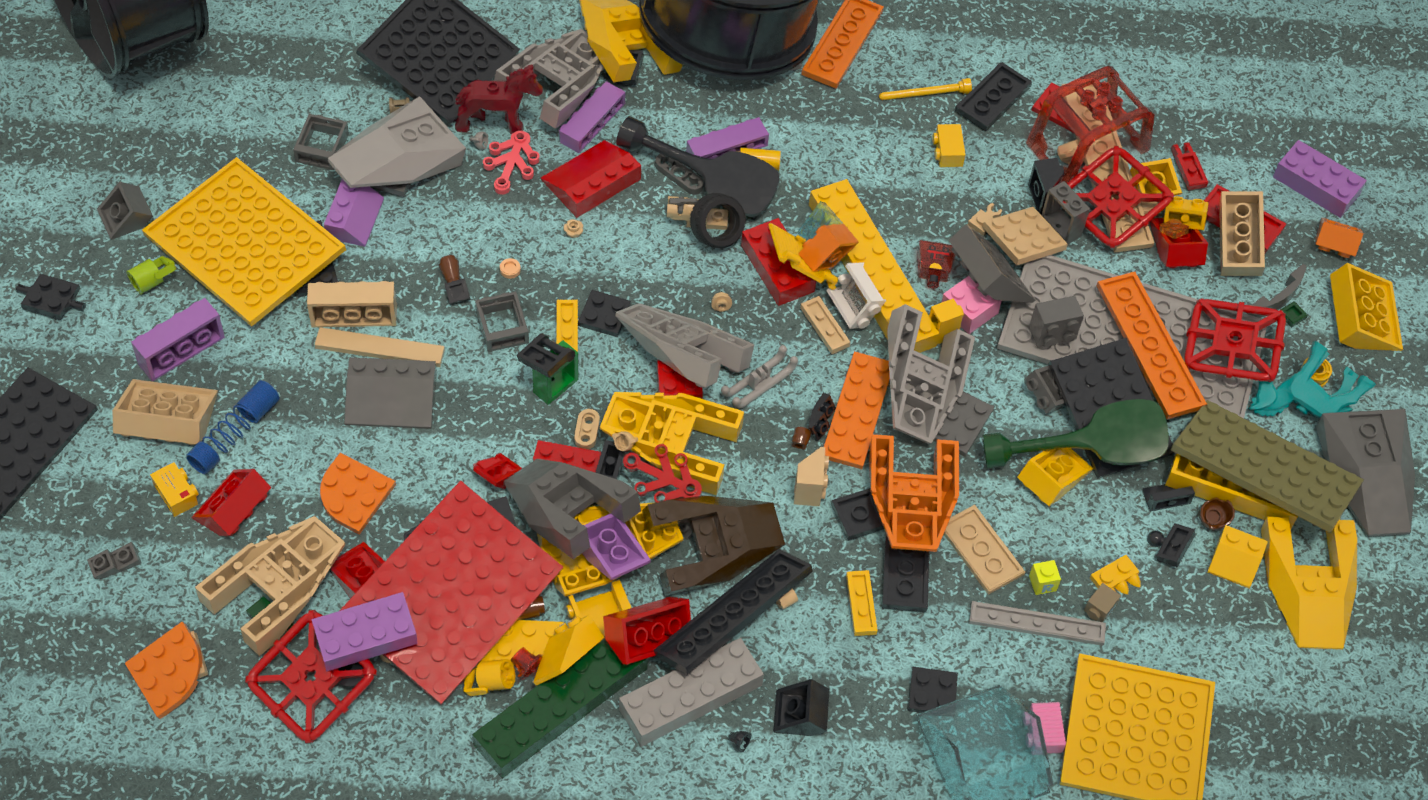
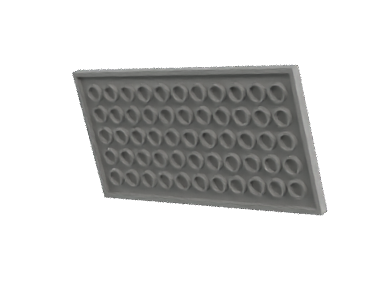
M1052 255L1025 263L1020 279L1035 301L1033 303L1012 301L997 349L1048 364L1052 360L1123 339L1124 337L1096 286L1098 281L1118 275ZM1142 283L1184 360L1188 339L1186 333L1187 329L1190 328L1193 308L1198 299ZM1076 296L1084 314L1077 339L1068 343L1061 342L1049 347L1042 346L1037 348L1029 329L1035 304ZM1213 308L1221 317L1236 319L1237 317L1236 311ZM1201 311L1198 328L1215 330L1216 324L1204 311ZM1245 313L1242 314L1243 321L1258 322L1262 320V318ZM1267 327L1258 331V337H1265ZM1234 336L1232 340L1238 341V337ZM1198 337L1193 356L1211 347L1213 340ZM1256 346L1255 353L1260 357L1262 347ZM1214 354L1199 363L1228 367L1229 357ZM1235 358L1234 369L1256 372L1257 367L1250 360ZM1189 370L1205 401L1209 400L1216 403L1220 407L1244 418L1253 380L1231 377L1230 379L1224 375ZM1144 377V380H1145V382H1146V384H1147V387H1148V389H1149V391H1150V393H1151V396H1152V397H1155L1154 394H1153V392H1152V390L1150 389V387H1149V385H1148V383H1147L1145 377Z

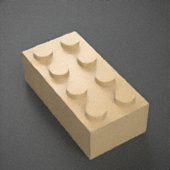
M1222 191L1219 200L1221 276H1262L1265 268L1263 191Z
M394 282L308 283L307 307L311 328L396 326L397 302Z

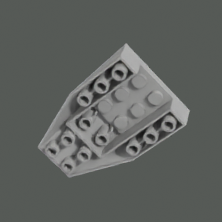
M419 96L367 127L328 158V162L350 188L407 184L462 165L466 147Z

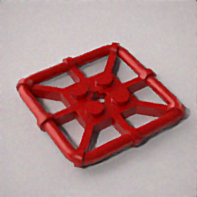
M1114 146V148L1105 151L1091 164L1081 168V172L1067 182L1069 187L1073 189L1087 177L1096 186L1089 193L1076 194L1083 201H1087L1095 207L1088 214L1085 227L1103 244L1110 246V248L1123 244L1142 227L1148 226L1149 221L1174 200V193L1150 172L1151 169L1148 166H1143L1129 152L1119 148V146ZM1114 156L1113 173L1104 181H1101L1093 171ZM1119 156L1139 172L1129 181H1126L1118 173ZM1146 178L1162 194L1140 193L1134 186ZM1117 194L1119 199L1111 200L1110 198L1111 195ZM1140 202H1160L1144 216L1139 215L1133 209ZM1101 213L1111 222L1110 238L1092 223ZM1128 214L1136 222L1116 238V222Z
M1203 298L1197 300L1193 308L1190 328L1187 329L1186 333L1188 339L1184 361L1188 370L1192 369L1199 372L1224 375L1230 379L1231 377L1256 381H1274L1279 370L1281 352L1285 346L1283 339L1286 314L1282 310L1246 305L1240 301L1239 303ZM1213 308L1236 311L1237 317L1236 319L1221 317ZM1201 311H1204L1216 324L1215 330L1198 328ZM1243 313L1267 316L1258 322L1242 320ZM1275 322L1277 323L1275 340L1258 337V331ZM1237 336L1238 341L1232 340L1233 337ZM1198 337L1213 340L1211 347L1193 356ZM1256 346L1273 350L1270 368L1255 353ZM1214 354L1229 357L1228 367L1199 362ZM1235 358L1250 360L1262 373L1234 369Z
M309 610L279 640L276 639L273 642L274 646L254 665L248 676H245V683L271 710V715L274 718L278 717L305 743H313L342 713L345 714L354 700L370 685L374 676H377V669L374 668L369 659L358 662L364 668L362 670L340 671L336 668L326 671L322 654L317 649V638L312 619L323 615L316 610ZM309 623L308 647L296 657L286 646ZM280 652L293 662L281 675L258 676ZM316 671L314 674L316 679L314 681H307V674ZM363 677L341 701L331 692L341 679ZM283 682L291 692L281 703L277 704L258 684ZM327 696L336 707L314 729L315 706ZM297 698L306 705L305 731L285 712Z

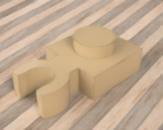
M991 203L988 205L986 212L979 210L968 221V225L984 236L987 233L983 228L984 221L1000 217L1002 209L998 212H993L994 204Z

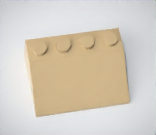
M133 379L112 410L113 433L123 436H137L144 439H160L166 442L175 441L195 445L202 441L207 432L218 390Z

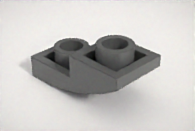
M132 542L113 552L106 549L87 559L95 579L109 577L142 563L137 549Z

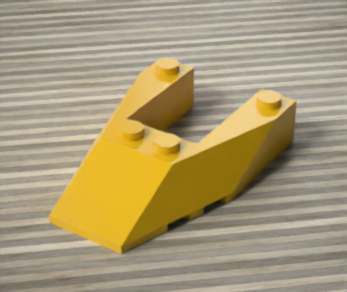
M579 0L582 16L585 19V30L588 33L587 41L613 82L631 80L637 62L629 50L647 48L664 75L681 71L683 65L666 55L647 35L640 20L638 6L628 0Z
M614 392L600 425V430L611 437L613 433L621 431L629 432L632 436L637 437L638 441L633 444L631 450L662 469L659 458L655 455V447L658 444L666 445L668 448L667 456L674 476L681 480L683 479L680 468L675 465L674 458L679 453L685 454L688 459L687 466L691 478L699 481L703 492L717 496L723 480L725 464L688 454L684 451L692 430L737 442L743 426L744 411L684 393L664 396V393L642 395V392ZM660 448L657 452L664 454L665 449ZM679 458L677 462L682 464L685 462V459Z
M1267 517L1261 528L1262 539L1268 541L1264 551L1268 588L1272 591L1277 601L1276 604L1287 621L1286 624L1297 647L1343 650L1357 590V535L1354 520H1339L1331 533L1326 531L1331 566L1295 565L1289 518Z

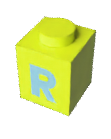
M1055 560L1033 564L1029 578L1035 595L1057 591L1061 578Z

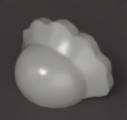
M481 131L476 133L475 136L470 137L469 140L474 143L476 148L484 150L488 145V134Z

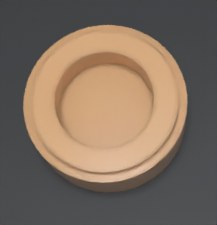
M508 258L501 262L500 273L503 277L512 279L520 274L521 267L517 260Z

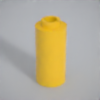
M741 148L740 152L755 156L779 171L781 151Z

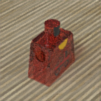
M919 240L917 250L919 278L927 279V286L936 289L939 287L940 281L948 282L956 255L951 250L953 246Z

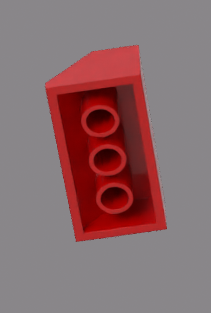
M667 597L603 616L605 639L625 665L655 656L654 649L691 620L689 599Z

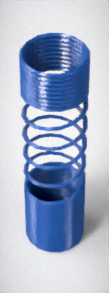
M259 380L233 406V413L225 414L226 421H219L218 429L210 430L211 437L204 436L202 442L199 441L186 454V459L190 465L200 473L208 474L220 461V457L211 446L204 442V439H212L222 452L228 453L226 447L213 438L212 431H219L226 441L231 445H236L235 441L220 429L219 424L221 422L226 423L238 437L242 438V432L228 422L227 416H235L244 428L250 430V425L243 418L236 415L235 408L237 407L241 415L247 420L257 423L280 400L278 392L269 383Z

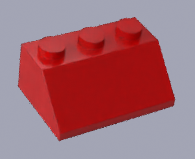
M234 469L191 518L219 536H231L238 531V525L244 519L251 516L253 508L267 497V492L271 489V486L255 469Z

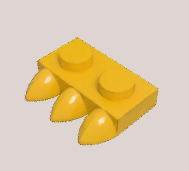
M1127 555L1090 575V579L1097 588L1104 583L1115 591L1114 588L1124 594L1129 593L1127 582L1135 587L1140 588L1141 586L1140 577L1138 576L1140 571Z

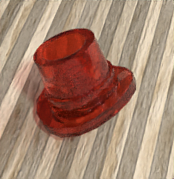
M525 647L518 650L511 658V662L520 672L517 677L522 680L532 673L535 674L542 655L538 654L535 656Z

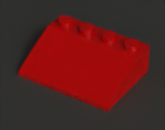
M603 140L542 176L541 180L578 218L641 180V164L629 152Z

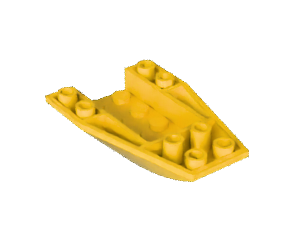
M641 503V512L626 521L625 524L648 557L652 559L682 542L684 538L678 525L648 532L642 510L648 504L653 503ZM590 506L573 518L582 525H586L611 513L601 506ZM537 533L540 548L564 567L553 580L555 588L564 596L606 585L615 580H610L587 561L583 554L572 559Z

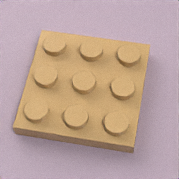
M1034 207L984 221L983 224L984 230L1016 265L1067 249L1068 244Z

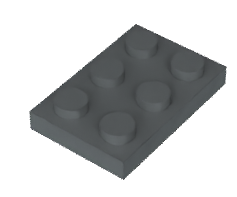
M963 391L961 397L957 398L953 405L954 408L951 413L946 414L947 416L943 421L944 424L933 441L937 442V439L959 441V454L966 457L994 411V406Z

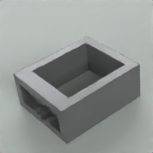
M309 113L293 149L295 162L334 171V168L328 162V158L345 145L349 135L348 123L340 119H332ZM314 131L338 136L332 152L308 146Z
M1064 181L1048 190L1042 217L1067 244H1070L1082 236L1090 208ZM1061 206H1062V207L1068 212V214L1072 217L1071 220H1070V219L1064 214V212L1060 209Z
M516 291L475 300L476 314L488 352L529 343V332ZM513 308L518 327L489 333L484 314Z

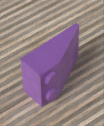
M608 514L584 525L587 527L590 548L582 554L587 561L610 580L651 563L650 558L627 525L614 515Z

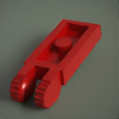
M1189 142L1183 144L1185 154H1182L1177 144L1172 145V154L1187 189L1206 188L1208 180Z

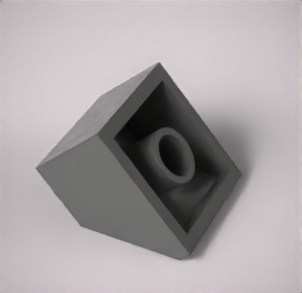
M120 181L97 208L110 239L143 229L153 217L140 187Z

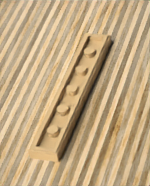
M321 327L315 341V349L381 359L436 361V367H441L445 346Z

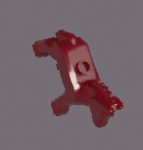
M530 64L524 69L510 72L509 76L506 77V81L474 80L463 87L455 99L456 105H461L458 108L455 130L467 133L471 125L469 117L485 121L486 113L482 110L485 109L505 112V122H508L510 134L516 131H523L524 125L519 120L518 113L523 93L533 96H540L543 93V87L538 83L537 75L534 74V66Z

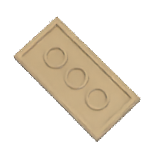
M976 505L950 518L944 535L988 595L1025 575V570Z

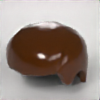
M1216 497L1204 502L1200 508L1199 518L1206 528L1220 531L1224 529L1225 525L1229 526L1234 520L1235 509L1229 500L1225 501Z

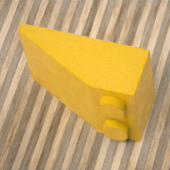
M1071 448L1044 450L1031 458L1017 478L1023 482L1025 487L1033 491L1042 502L1050 506L1061 499L1088 475L1093 468Z
M590 615L583 618L577 616L567 624L563 623L554 629L555 634L548 639L533 681L535 685H539L565 672L605 638Z

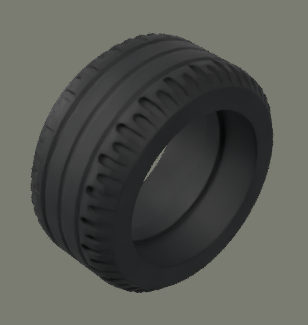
M711 193L699 199L692 208L693 210L690 214L692 233L698 241L713 248L729 247L740 239L742 231L745 230L746 216L744 209L731 196ZM724 204L730 214L729 225L724 233L717 237H711L706 229L707 215L716 205Z

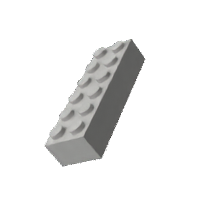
M739 638L719 648L688 675L676 669L620 697L619 710L642 747L761 687L764 674L743 640Z

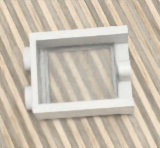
M847 263L846 268L850 274H842L838 277L839 282L843 285L836 287L835 290L827 289L829 296L850 329H863L867 327L871 319L881 310V307L886 302V299L881 297L863 268L864 263Z

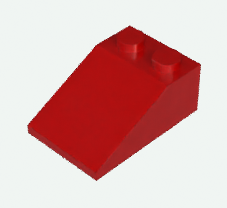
M1153 218L1149 221L1159 258L1166 267H1197L1198 265H1205L1208 242L1199 230L1163 225L1164 218Z
M362 542L337 557L329 571L351 599L385 561L365 542Z

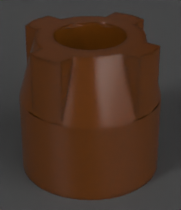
M796 427L792 437V447L806 450L811 437V431L805 427Z

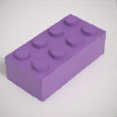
M1300 140L1293 145L1278 163L1273 178L1339 218L1345 214L1358 198L1367 181Z
M203 298L200 301L194 302L182 312L174 314L165 322L157 324L145 334L137 336L135 340L131 341L138 365L149 379L154 381L222 340L225 336L218 312L206 298Z
M403 592L312 619L326 671L418 644L416 631Z

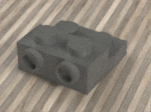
M1049 365L1034 370L1025 378L1028 390L1033 391L1037 398L1038 407L1043 409L1046 414L1060 410L1065 406Z

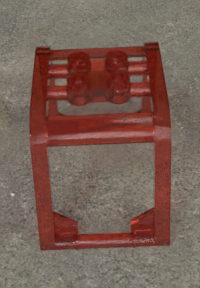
M1105 66L1055 89L1045 99L1026 141V144L1040 160L1049 159L1046 155L1048 146L1043 132L1054 109L1081 140L1068 168L1063 167L1064 177H1062L1060 183L1064 181L1067 183L1078 174L1089 147L1099 138L1122 127L1131 136L1130 142L1140 154L1149 151L1155 115L1127 87L1113 66ZM1107 78V82H1100V80ZM1092 84L1097 90V98L1094 99L1095 93L1092 90H1084L1083 88ZM1118 86L1138 107L1137 109L1127 113L1122 108L1123 99L1117 96ZM1076 92L1081 98V105L1087 107L1092 113V117L1095 120L1101 121L1103 125L1090 130L1063 97ZM1107 105L1113 120L1106 116ZM1143 118L1141 133L1139 134L1132 127L1131 123Z

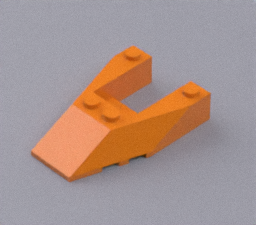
M872 434L869 448L870 490L891 548L937 552L959 498V441L937 439L934 451V475L893 472L894 436Z

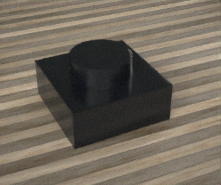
M465 278L445 283L450 305L471 300Z

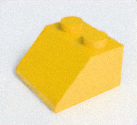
M1171 158L1141 163L1143 166H1148L1151 169L1150 172L1162 181L1174 193V196L1182 194ZM1131 167L1130 172L1133 178L1139 172ZM1146 178L1135 185L1140 193L1162 194Z
M1225 525L1207 572L1250 589L1268 541Z

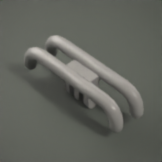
M781 345L773 358L732 387L723 386L721 394L727 398L732 397L749 385L753 389L752 392L742 399L734 397L732 400L733 407L737 409L743 408L789 376L795 370L798 358L792 356L788 365L783 370L770 377L771 369L779 364L786 355L787 348Z

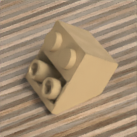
M820 447L798 464L794 488V504L820 506L821 499H825L828 484L827 469L829 465V456H825V447Z

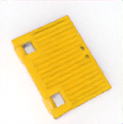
M769 223L779 261L784 263L787 259L790 260L792 268L819 283L826 280L828 287L835 290L838 278L831 274L830 270L813 272L798 254L803 249L802 245L806 242V239L799 235L795 237L776 225Z

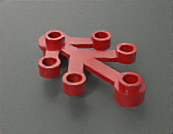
M658 444L655 447V455L659 458L663 471L641 461L636 453H628L623 458V465L627 471L635 472L640 470L658 479L649 483H636L634 487L636 491L640 486L645 487L643 492H638L640 497L645 496L648 492L670 485L678 489L668 493L658 491L654 495L655 503L659 502L657 497L661 495L665 497L664 501L682 497H697L702 493L699 481L691 478L687 466L688 459L683 453L677 454L674 458L675 465L680 468L683 480L674 476L667 456L668 448L664 444ZM660 448L665 449L664 454H659L657 451ZM630 458L636 459L633 464L628 463V460ZM679 458H684L685 462L680 464L677 462V460ZM689 486L695 488L693 492H688L686 489Z

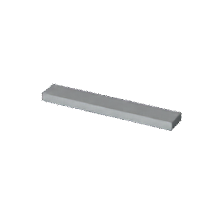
M976 601L971 603L969 624L1102 646L1105 643L1106 623Z

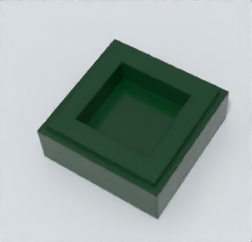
M1295 301L1280 309L1286 314V323L1291 328L1308 317V314Z

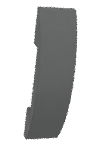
M1302 264L1289 275L1285 284L1287 287L1269 301L1266 297L1262 296L1252 306L1276 310L1284 307L1297 292L1304 277L1306 265ZM1247 313L1248 315H1252L1258 318L1265 317L1263 315Z

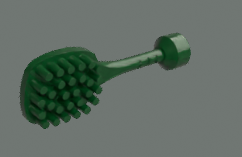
M1146 399L1124 400L1103 406L1093 414L1091 422L1086 427L1062 435L1010 442L1000 432L982 435L987 469L1005 467L1014 454L1061 448L1088 449L1094 452L1100 460L1112 465L1142 464L1164 456L1169 442L1168 426L1162 408L1156 402Z

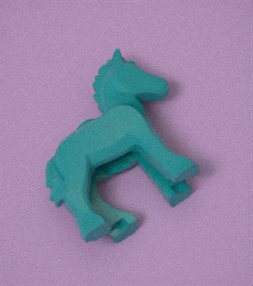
M1313 341L1310 348V356L1300 371L1288 377L1277 388L1274 387L1273 382L1259 381L1256 397L1251 398L1253 403L1248 409L1254 410V413H1258L1261 416L1266 415L1269 417L1282 413L1284 409L1288 408L1290 403L1295 402L1297 404L1296 408L1305 415L1310 413L1320 419L1323 413L1351 412L1353 409L1349 405L1356 404L1359 398L1376 384L1368 377L1361 375L1357 385L1351 390L1359 375L1346 366L1342 372L1343 380L1340 388L1334 394L1328 395L1311 378L1328 357V349L1319 342Z

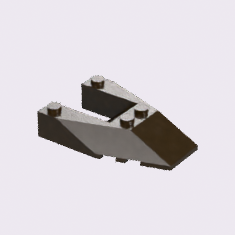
M705 495L648 504L642 510L648 532L690 522L700 562L666 569L660 574L665 597L728 582L785 545L773 502Z

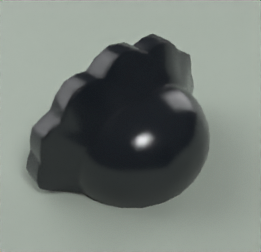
M746 731L731 732L728 735V739L732 742V747L737 752H744L752 737V733ZM743 741L746 742V744L743 745L745 749L740 748Z

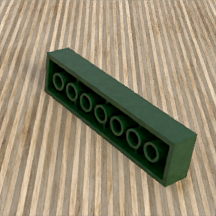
M603 638L565 672L539 684L472 734L474 747L503 779L648 669V658L625 665L618 658L606 639Z

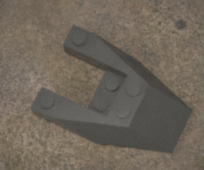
M536 459L503 481L512 499L517 503L519 511L527 520L528 526L572 559H575L590 548L587 527L573 518L595 502L624 523L641 512L638 491L625 482L563 462Z

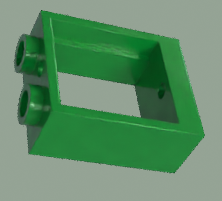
M564 340L559 345L564 348L569 347L575 351V357L571 362H566L550 378L532 369L533 393L547 405L552 403L579 380L578 352ZM550 350L551 353H553V354H555V355H557V356L559 355V354L555 353L554 351Z

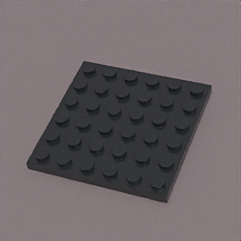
M405 0L357 49L356 54L413 99L420 96L441 121L450 127L458 117V108L461 105H456L455 99L462 88L474 80L493 81L496 70L519 53L520 48L459 0Z

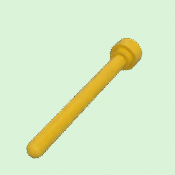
M970 78L961 79L957 84L883 92L879 94V99L890 100L956 91L969 94L972 91V83Z

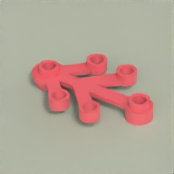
M516 131L511 135L510 140L502 143L492 142L489 145V152L492 155H499L501 151L513 147L511 152L499 157H486L483 159V167L488 171L506 163L501 177L497 178L494 182V190L498 194L503 195L510 191L509 178L515 164L521 171L523 179L530 180L534 176L533 168L527 166L519 154L522 149L528 157V162L532 165L538 164L540 161V155L530 147V135L525 131Z

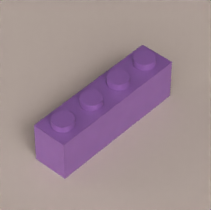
M607 81L601 87H598L594 95L590 99L585 100L578 112L575 111L571 119L561 126L559 130L560 143L580 153L625 105V91Z
M759 117L749 119L745 122L730 125L727 128L687 140L686 152L714 159L725 152H740L741 148L761 149L768 146L769 133Z

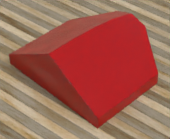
M502 453L473 464L474 472L494 486L506 489L503 481L522 469V467Z

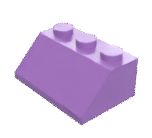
M342 179L324 222V229L340 242L366 247L384 197L370 186L350 188Z

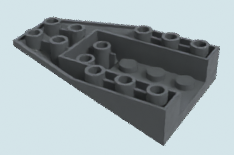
M1406 409L1323 413L1316 425V430L1324 459L1364 479L1348 508L1367 537L1410 534L1415 470Z

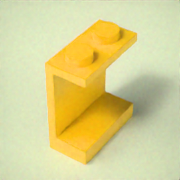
M617 580L611 582V591L575 602L573 595L568 596L569 605L566 606V611L570 619L577 616L583 618L590 615L603 636H605L603 616L630 609L631 605L621 581Z

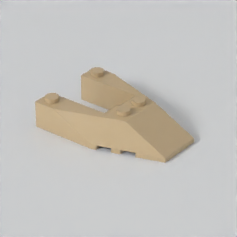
M315 516L288 527L289 530L278 535L275 533L266 537V540L257 544H248L195 587L199 601L214 615L253 583L273 600L271 604L240 628L244 643L259 656L273 646V642L276 639H280L306 606L346 545L340 537Z

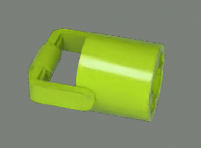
M161 256L154 261L147 259L129 269L126 273L133 287L142 295L161 284L163 277L175 271L176 267L173 260ZM161 265H165V267L158 270V267H160Z

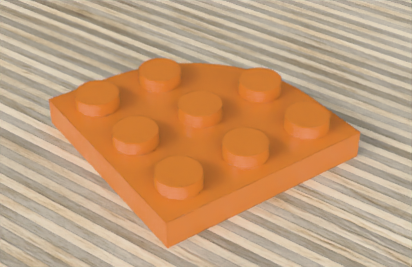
M339 453L322 478L320 486L321 500L325 511L335 522L360 535L396 486V481Z
M180 622L125 663L159 719L165 717L185 702L198 684L197 678L200 668H202V654L197 641L184 622Z

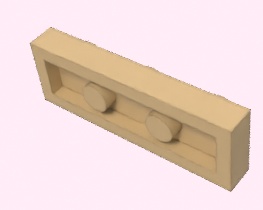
M819 296L801 303L800 309L831 354L850 347L849 339Z

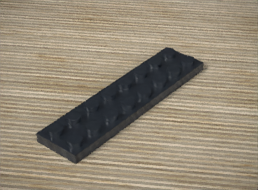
M780 549L777 550L654 649L655 657L688 675L812 573V565Z

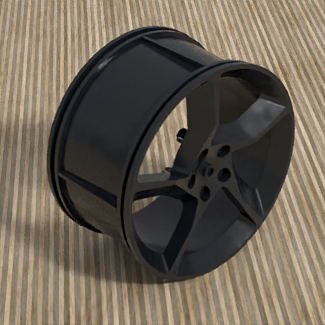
M53 0L79 47L95 68L108 78L116 77L120 73L125 72L128 69L129 61L183 41L190 43L203 39L209 29L206 0Z
M639 0V15L647 35L654 44L678 63L697 72L718 78L759 80L783 74L799 65L809 55L816 39L818 25L816 9L819 0Z

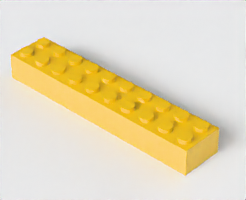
M845 179L812 190L810 192L809 206L821 226L845 224L859 241L841 261L845 268L847 263H864L863 268L881 297L886 299L881 310L875 314L874 318L887 340V329L891 312L906 304L923 312L914 351L921 353L935 348L939 338L938 330L848 180ZM855 284L864 301L867 303V300L862 294L861 290L859 289L857 284Z

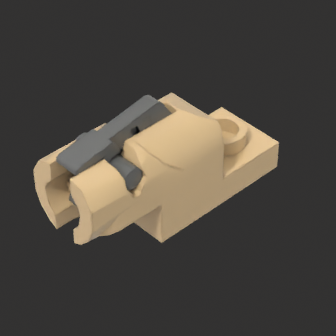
M668 196L667 217L674 220H686L687 227H691L690 214L699 199ZM711 209L706 218V229L726 230L728 210Z

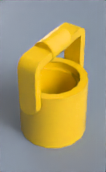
M482 659L466 677L463 688L464 692L469 696L485 695L488 691L512 688L516 677L513 663L509 659ZM475 674L479 688H472Z

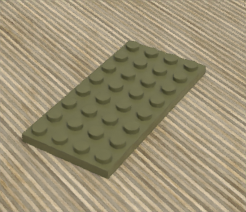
M1206 400L1207 405L1200 408L1174 442L1171 451L1331 533L1361 487L1364 479L1238 416L1236 413Z

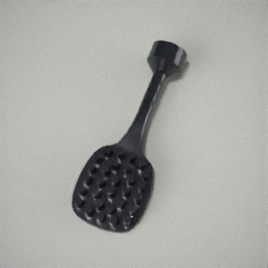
M631 116L624 120L617 134L616 144L619 147L631 152L646 147L691 168L704 179L707 194L721 193L735 198L743 207L745 216H749L751 219H756L758 215L767 209L777 192L780 182L778 171L767 162L750 154L729 151L714 159L697 156L649 136L646 124ZM719 204L727 209V207L724 204Z

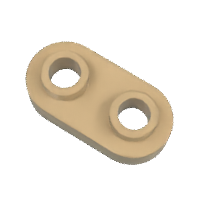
M585 409L578 415L574 436L575 445L578 448L591 449L596 444L600 416L595 410ZM588 420L592 421L591 424H588V423H585V422L588 421Z

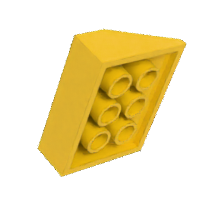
M1349 263L1331 273V288L1340 343L1355 349L1402 351L1403 345L1392 282Z

